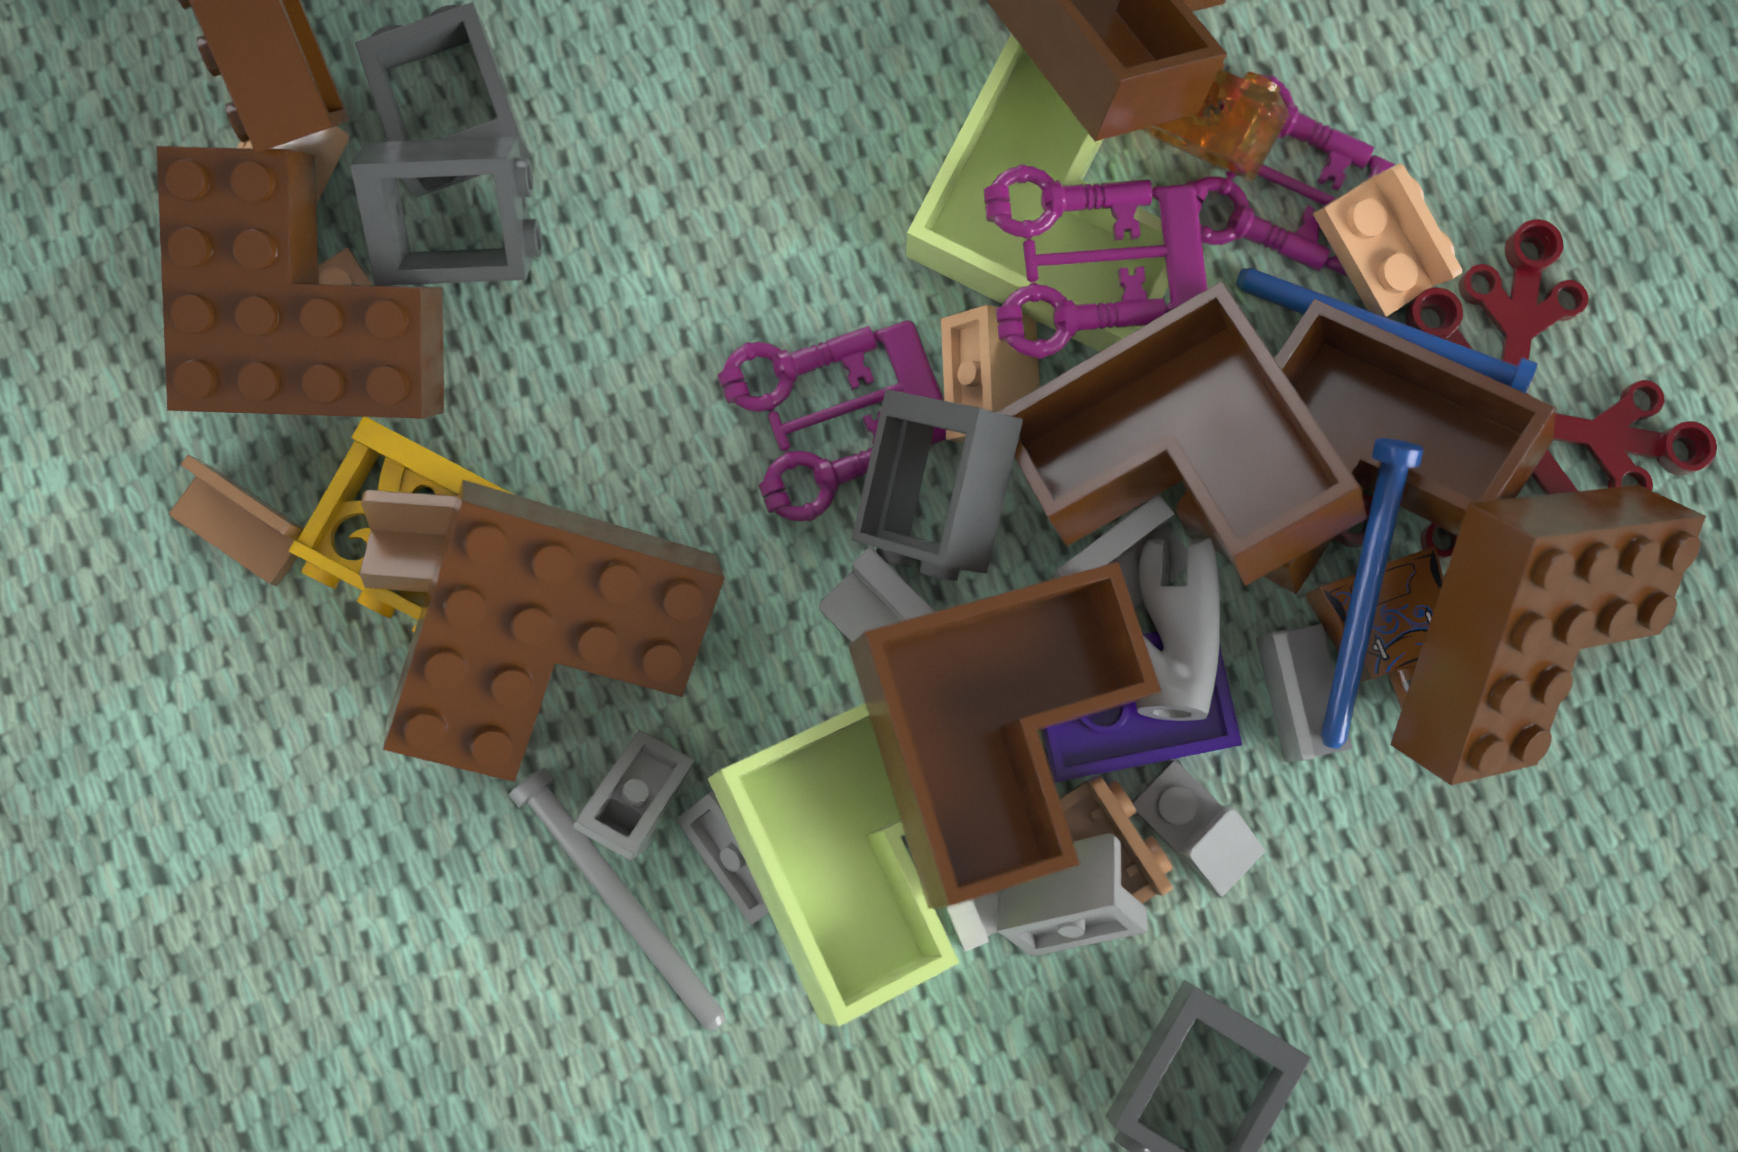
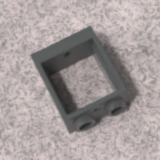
M473 2L462 6L446 5L440 7L427 18L404 26L388 25L376 30L371 37L355 42L388 141H410L386 71L471 42L498 119L441 139L517 136L520 158H532L486 27ZM480 175L402 179L415 197L418 198Z
M517 136L365 142L350 164L375 285L392 286L526 280L533 258L541 256L542 235L538 219H529L526 197H532L533 195L532 166L529 158H520ZM494 175L505 248L411 252L397 178Z
M886 389L852 540L877 547L876 553L887 563L912 567L913 558L921 560L919 572L933 577L958 581L960 570L987 574L1023 419L978 407ZM934 428L966 434L941 544L910 535Z
M1184 980L1106 1114L1113 1127L1119 1130L1114 1140L1129 1152H1191L1141 1121L1139 1117L1196 1018L1274 1066L1225 1152H1259L1309 1064L1311 1057Z

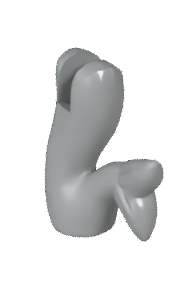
M1167 537L1147 538L1143 547L1139 564V587L1146 609L1164 647L1163 651H1160L1143 635L1161 688V692L1135 701L1137 712L1143 716L1161 720L1188 721L1205 719L1208 715L1214 691L1220 643L1219 583L1216 553L1211 538L1191 537L1187 560V586H1170L1171 560Z

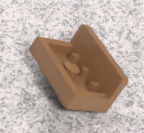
M1092 776L1059 798L1073 842L1107 833H1112L1120 840L1121 886L1140 903L1143 904L1155 895L1164 896L1174 889L1165 875L1173 869L1170 860L1152 836L1142 840L1129 820L1131 816L1137 813L1136 809L1116 780L1107 785L1101 776Z

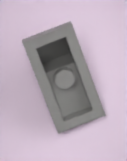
M639 729L575 820L573 829L628 860H633L650 845L660 818L687 779L695 760Z
M1171 760L1131 801L1136 809V814L1220 897H1223L1266 852L1239 813L1232 806L1221 805L1176 760Z

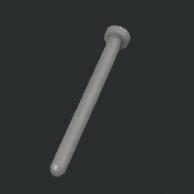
M543 767L533 773L513 789L509 797L518 808L528 803L700 1024L710 1031L717 1029L726 1020L723 1008L589 838L573 829L575 820L548 787L555 781L548 770Z

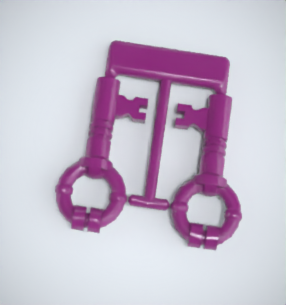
M1256 74L1241 79H1232L1219 108L1225 113L1230 127L1243 140L1238 142L1226 169L1225 175L1228 178L1211 176L1185 182V184H1191L1195 187L1198 214L1208 191H1218L1220 195L1228 196L1235 208L1228 218L1227 227L1222 230H1211L1210 227L1200 224L1202 244L1224 245L1234 240L1245 238L1258 245L1262 244L1265 248L1269 247L1271 251H1277L1278 254L1319 272L1325 264L1326 268L1348 277L1336 254L1328 258L1330 249L1317 243L1319 239L1318 230H1321L1312 215L1315 208L1308 205L1304 209L1300 218L1302 226L1295 233L1289 230L1285 231V228H1279L1278 225H1272L1271 222L1254 215L1253 208L1250 207L1246 194L1232 181V178H1236L1240 167L1324 206L1337 198L1245 157L1249 148L1247 141L1256 143L1270 142L1288 135L1303 143L1307 142L1310 146L1314 145L1317 149L1320 148L1321 151L1328 153L1327 166H1324L1316 182L1324 185L1329 179L1333 181L1330 188L1335 191L1341 188L1346 177L1343 170H1346L1350 164L1364 169L1369 162L1371 173L1368 179L1397 164L1377 155L1372 156L1374 146L1335 128L1331 129L1328 125L1324 126L1322 122H1316L1315 119L1300 113L1298 106L1294 104L1290 91L1275 76ZM1253 89H1261L1266 94H1272L1278 101L1279 108L1272 118L1271 125L1268 127L1258 128L1253 123H1247L1242 117Z
M1022 164L1002 172L990 186L983 190L986 204V220L994 222L1008 234L1027 239L1023 242L1026 277L1027 281L1031 282V284L1011 293L1003 305L996 308L999 340L1006 341L1019 353L1029 357H1037L1038 359L1045 358L1063 349L1071 337L1080 330L1097 329V327L1104 329L1105 327L1113 328L1114 326L1119 328L1147 325L1207 290L1196 190L1191 184L1154 186L1152 188L1151 181L1146 179L1104 182L1100 185L1098 183L1093 185L1085 184V186L1082 184L1062 185L1059 180L1054 181L1045 171ZM1016 182L1019 184L1031 182L1042 189L1041 205L1044 212L1039 218L1033 221L1023 220L1022 222L1012 219L1010 185ZM1153 197L1159 203L1164 245L1036 254L1035 241L1029 238L1041 235L1049 230L1064 212L1083 211L1084 209L1091 210L1092 208L1096 210L1102 207V209L1111 208V214L1116 220L1113 225L1114 241L1123 240L1124 232H1129L1130 240L1138 239L1140 237L1139 221L1134 219V214L1137 206H1150ZM1165 257L1170 302L1165 305L1163 298H1147V293L1141 286L1146 281L1144 266L1136 267L1134 275H1129L1128 268H1120L1118 271L1119 286H1122L1124 289L1121 301L1107 302L1106 304L1098 303V305L1095 303L1076 305L1058 290L1035 283L1039 279L1038 266ZM1042 300L1052 305L1055 309L1053 321L1057 331L1045 341L1043 339L1035 341L1025 339L1023 322H1021L1023 320L1021 305L1028 301L1038 302Z
M910 320L876 330L874 335L871 328L866 326L828 339L825 343L820 342L818 345L814 344L810 348L805 347L791 353L785 349L781 350L770 343L747 342L737 348L727 358L723 371L717 375L721 388H724L723 393L727 403H735L749 411H770L767 416L779 449L785 452L768 467L763 482L758 487L762 497L766 498L764 503L768 513L775 512L787 520L799 522L815 520L816 517L822 515L829 508L839 485L867 474L872 448L867 449V451H860L859 454H852L851 457L846 456L831 462L827 458L823 459L812 452L788 451L791 445L787 434L881 402L884 399L886 389L944 401L916 327ZM876 341L884 345L898 384L783 424L779 413L772 411L789 397L798 376L815 371L816 368H823L824 365L829 366L830 363L841 362L842 366L848 370L847 380L852 391L859 389V380L864 379L866 386L873 384L874 378L870 368L863 365L864 353L877 349ZM756 357H764L771 360L774 374L779 380L777 387L771 393L762 394L761 397L750 396L747 383L743 382L745 378L740 368L746 360L751 361ZM878 411L877 413L878 418L880 417L881 411ZM871 414L863 417V422L867 432L873 434V444L879 419L873 421ZM934 428L931 445L946 440V430ZM797 466H806L812 469L815 483L820 488L818 497L812 503L808 502L803 504V506H792L788 493L783 492L786 487L781 475L787 469L792 470Z

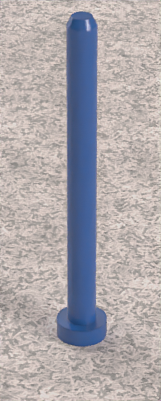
M1253 268L1241 269L1236 281V286L1242 292L1301 314H1305L1313 300L1316 299L1525 394L1538 363L1521 357L1517 366Z
M1378 438L1375 439L1371 457L1380 461L1381 464L1320 735L1323 744L1333 749L1341 748L1347 741L1408 468L1419 467L1421 464L1424 448L1407 441Z

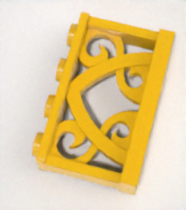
M362 417L351 437L355 441L297 541L294 540L288 551L306 560L301 572L335 590L340 581L343 580L362 590L356 601L389 619L392 618L396 609L418 622L427 592L398 590L399 593L388 589L365 588L360 577L364 556L359 560H347L338 553L335 547L334 536L339 525L351 517L365 515L361 505L362 501H354L379 455L385 458L380 474L378 491L416 493L422 487H429L434 491L435 495L458 496L462 481L466 480L503 492H510L370 418ZM359 529L348 538L351 540L363 539L367 545L371 529ZM417 622L412 629L413 632H415Z

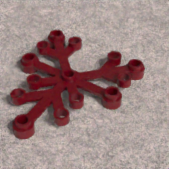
M1534 219L1523 223L1506 240L1504 248L1505 257L1509 265L1514 269L1510 297L1501 287V277L1497 270L1486 264H1478L1471 267L1462 275L1458 285L1462 298L1470 304L1480 305L1503 335L1501 360L1516 366L1521 357L1529 360L1531 341L1534 337L1559 320L1567 321L1573 319L1586 309L1589 301L1587 290L1582 284L1574 280H1564L1547 292L1545 300L1537 305L1541 272L1555 263L1563 251V238L1560 231L1552 223L1545 220ZM1521 242H1530L1535 245L1538 250L1537 260H1531L1523 254L1520 248ZM1479 275L1487 280L1489 284L1487 294L1477 293L1472 288V276ZM1440 287L1430 288L1423 291L1410 303L1405 315L1406 325L1472 349L1457 329L1463 319V307L1459 298L1453 292ZM1559 291L1569 292L1574 297V310H1567L1559 304ZM1423 309L1435 311L1440 318L1439 327L1430 328L1426 326L1421 320V311ZM1640 380L1626 387L1617 403L1592 420L1555 413L1553 440L1586 446L1609 477L1608 488L1622 487L1623 477L1630 475L1637 480L1640 486L1651 491L1653 490V481L1650 474L1644 468L1636 466L1627 454L1657 459L1660 466L1667 472L1683 476L1706 468L1712 463L1717 452V443L1713 433L1705 425L1698 422H1682L1662 433L1628 427L1636 420H1645L1656 415L1663 408L1665 401L1664 393L1656 383L1649 380ZM1636 390L1643 391L1649 396L1650 408L1648 411L1641 410L1635 405L1633 395ZM1675 440L1681 441L1686 445L1688 449L1686 461H1680L1676 457L1672 445ZM1547 450L1531 476L1546 495L1577 492V488ZM1362 494L1367 519L1363 520L1364 528L1362 532L1354 534L1345 530L1334 536L1339 543L1352 548L1362 547L1374 494L1371 496ZM1431 522L1423 529L1420 536L1423 550L1435 546L1432 534L1436 528L1442 527ZM1446 530L1451 536V546L1448 550H1441L1436 547L1439 559L1452 556L1458 535Z

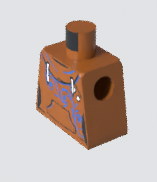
M1435 546L1387 563L1360 682L1388 674L1401 709L1444 581L1439 555ZM1356 574L1305 593L1311 608L1320 623L1323 624V628L1338 653Z

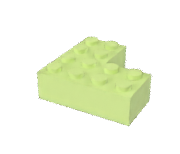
M1012 33L907 232L906 257L1001 304L1005 302L1011 293L1031 284V282L1027 281L1023 249V242L1027 239L1008 234L994 222L986 220V204L983 190L990 186L999 174L1009 168L1022 164L1045 171L1054 181L1059 180L1062 185L1082 184L1085 186V184H1090L1084 181L1083 178L1103 141L1095 142ZM1016 182L1009 186L1012 219L1022 222L1023 220L1033 221L1039 218L1044 212L1041 205L1042 189L1031 182L1021 184ZM1102 207L1096 210L1092 208L1091 210L1084 209L1083 211L1064 212L1049 230L1041 235L1029 238L1035 241L1036 254L1164 245L1161 218L1137 207L1134 214V219L1139 221L1140 237L1138 239L1130 240L1129 232H1124L1123 240L1114 241L1113 225L1116 220L1111 214V208L1102 209ZM1165 257L1038 266L1039 279L1035 282L1039 285H1046L1058 290L1076 305L1090 303L1098 305V303L1106 304L1107 302L1121 301L1124 289L1122 286H1119L1118 271L1120 268H1128L1129 275H1134L1136 267L1144 266L1146 281L1141 286L1146 291L1148 299L1163 298L1168 288ZM1042 300L1038 302L1028 301L1021 305L1022 314L1029 315L1032 319L1057 331L1053 321L1055 309L1052 305ZM1114 326L1113 328L1105 327L1104 329L1097 327V329L1077 331L1071 338L1101 352L1144 326L1119 328Z
M865 703L732 764L708 778L820 1024L841 1026L960 963L935 909H928L917 871L901 839L905 835V831Z

